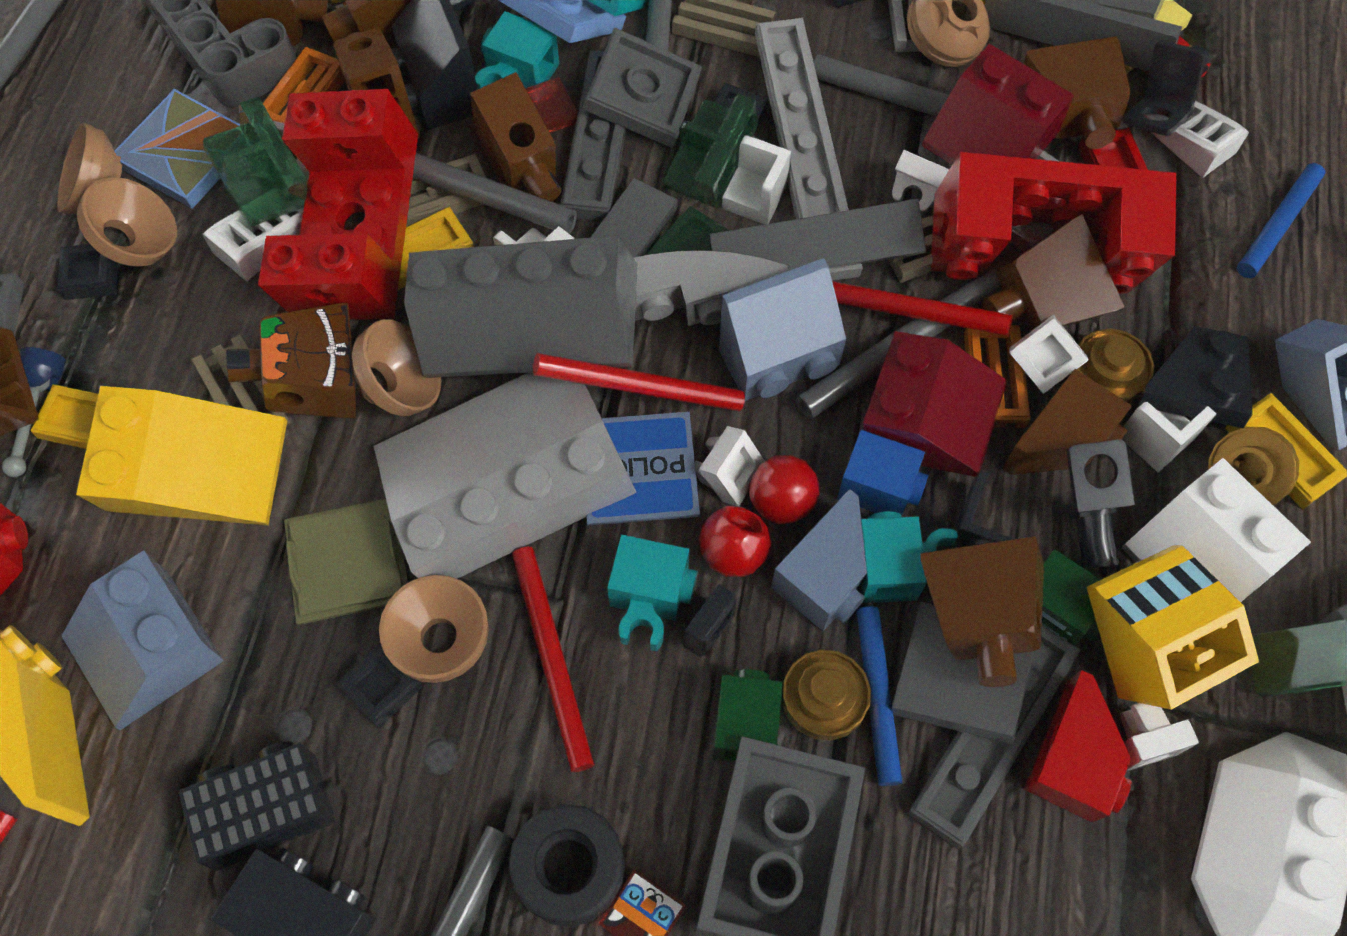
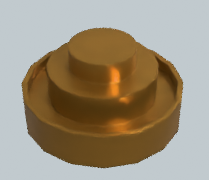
M1112 328L1096 330L1085 336L1079 344L1080 348L1088 356V361L1077 370L1127 403L1138 399L1145 386L1153 378L1154 362L1150 351L1140 339L1126 331Z
M1245 427L1228 433L1215 444L1208 461L1209 470L1224 458L1272 505L1278 503L1292 491L1299 477V459L1294 446L1281 433L1266 427Z
M818 650L803 655L792 664L783 682L781 701L786 717L798 731L813 739L832 741L848 736L860 726L870 707L871 688L865 672L854 659L839 651Z

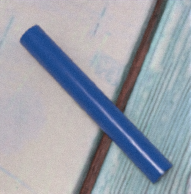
M1310 163L1305 167L1237 265V272L1241 276L1254 278L1325 176V169L1321 165Z
M874 606L862 607L856 610L863 669L871 688L869 716L878 785L894 786L903 782L880 611L878 607Z

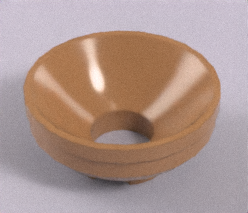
M912 0L907 12L908 31L916 47L927 58L943 66L958 67L971 62L982 51L989 38L990 22L986 8L981 0H956L963 2L969 8L971 21L961 20L954 14L951 5L954 0Z
M83 122L77 128L68 148L59 181L57 208L59 212L77 216V207L80 199L93 182L102 178L121 177V157L116 155L111 141L103 130Z
M110 177L93 182L83 193L77 207V221L85 239L101 255L114 262L128 266L151 265L159 261L170 251L177 238L175 218L166 203L149 188L129 179ZM114 227L123 231L129 238L130 246L124 247L112 243L106 237L103 228Z
M383 319L370 325L357 337L352 352L353 371L358 383L357 389L369 403L375 404L394 415L411 416L428 409L437 401L441 390V377L427 378L422 374L410 327L395 320ZM371 367L383 374L387 381L388 392L376 380Z
M443 575L420 577L408 582L397 590L387 602L379 625L380 643L385 655L393 666L410 678L430 683L449 681L461 676L473 667L483 653L489 631L487 612L481 598L474 589L461 580ZM437 623L450 624L457 632L453 646L442 653L428 651L423 645L426 631Z

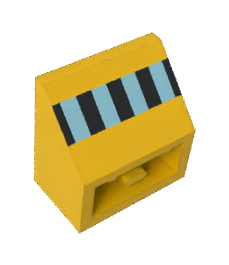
M1183 545L1168 547L1086 587L1119 699L1171 710L1259 662L1244 605Z

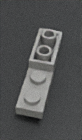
M674 251L635 257L634 259L638 264L635 321L640 319L649 321L660 320L672 314L674 310L683 308L688 326L698 323L703 325L721 323L722 295L789 271L788 265L755 256L717 251Z

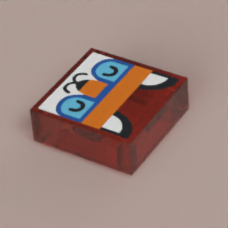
M634 869L599 922V926L613 936H669L687 908V905Z

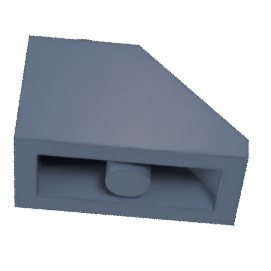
M1315 319L1275 340L1282 388L1329 447L1341 450L1347 446V326Z
M849 489L774 571L771 588L822 631L835 618L842 624L846 622L865 598L859 592L867 574L859 496Z

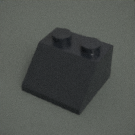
M411 0L391 26L397 47L390 49L397 60L402 77L407 75L409 83L404 85L412 112H421L427 130L473 117L470 93L478 90L469 45L450 0Z

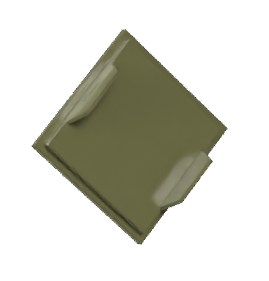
M386 499L284 519L297 625L385 607L396 591L408 583L404 553L391 522Z

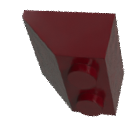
M988 44L960 76L924 137L922 146L953 165L960 152L1037 159L1059 133L1075 95L993 45Z
M895 331L863 421L864 430L925 451L921 463L923 467L975 477L982 467L1006 387V379L949 340Z

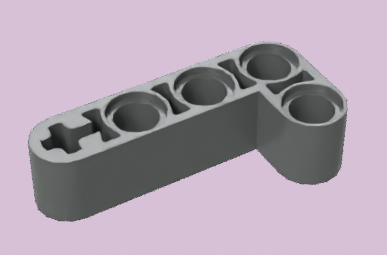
M144 0L150 13L216 100L224 106L240 107L272 91L296 60L286 29L278 20L261 18L229 33L204 0Z

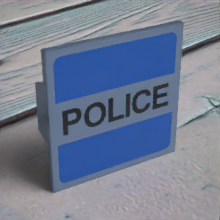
M690 412L602 418L637 493L587 514V526L700 517Z

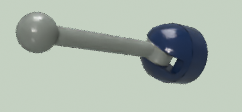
M25 347L20 349L19 353L36 407L40 392L50 390L53 384L57 385L63 375L66 359L46 349ZM31 424L17 430L11 456L7 457L2 463V470L9 477H19L26 471V462L23 459Z

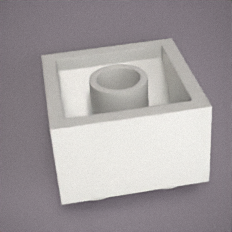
M1222 458L1174 498L1122 546V549L1137 563L1173 545H1183L1221 584L1242 602L1310 544L1311 541Z

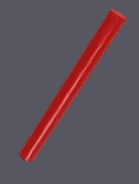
M832 281L838 304L1008 336L1013 317L1011 314Z
M541 353L536 354L533 362V375L734 411H741L745 402L744 391Z
M530 546L522 547L512 552V558L571 772L584 771L593 767L594 761L534 548Z

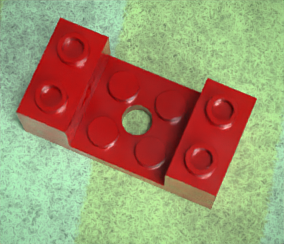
M389 89L290 93L282 141L309 171L300 235L266 236L258 286L287 312L348 303L350 320L394 319L418 132ZM365 212L363 222L359 223L355 229L344 230L345 222L352 214Z
M960 152L934 194L931 271L946 272L947 277L957 280L973 279L984 273L1011 241L1012 226H1022L1030 222L1051 224L1053 229H1057L1072 219L1083 215L1118 293L1131 292L1175 256L1176 173Z

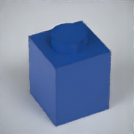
M860 430L841 482L837 500H840L850 489L859 496L860 508L874 513L885 511L897 512L902 517L907 503L918 506L929 476L919 472L925 451Z

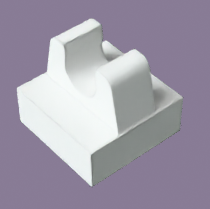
M904 150L895 167L897 175L892 190V197L895 201L900 202L903 200L907 190L917 188L922 191V199L919 202L920 212L927 213L934 205V194L949 169Z
M1054 315L1009 348V353L1043 394L1071 374L1074 369H1078L1088 361V356Z
M727 426L720 437H710L705 444L710 453L703 463L695 461V471L699 481L713 489L722 502L739 507L749 492V482L754 471L765 460L745 430Z
M1137 703L1130 706L1131 710L1120 714L1121 722L1128 738L1124 744L1131 757L1127 771L1177 756L1199 743L1189 719L1171 725L1161 707Z

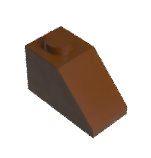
M1074 369L1015 445L1002 469L1010 475L1068 470L1067 448L1069 446L1121 440L1128 429L1119 423L1132 405L1077 369ZM1096 455L1087 460L1084 468H1087Z

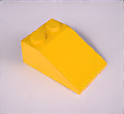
M100 386L76 495L108 512L269 526L288 420L281 416L156 390Z
M9 625L3 631L0 630V776L24 806L81 826L90 818L70 691L55 675L63 667L43 645L38 642L32 645L16 628Z

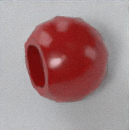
M791 454L774 455L760 464L754 471L749 482V496L755 509L764 519L777 525L795 524L805 518L816 507L820 496L819 482L816 473L805 460Z
M726 506L715 511L703 523L699 537V546L703 559L713 571L724 577H745L754 573L767 560L771 540L768 527L760 516L742 507Z

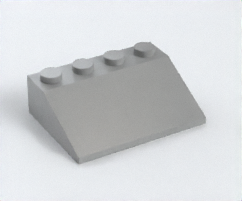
M528 372L374 445L391 522L409 568L418 578L443 575L458 579L512 553L516 549L529 545L587 517L586 515L637 493L586 385L535 376L533 372Z

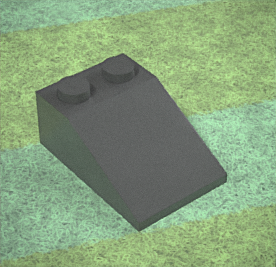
M742 736L695 936H834L865 767Z

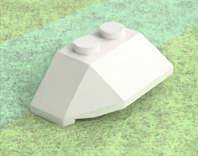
M1285 732L1218 763L1191 876V881L1217 936L1335 935L1341 925L1347 894L1346 754Z

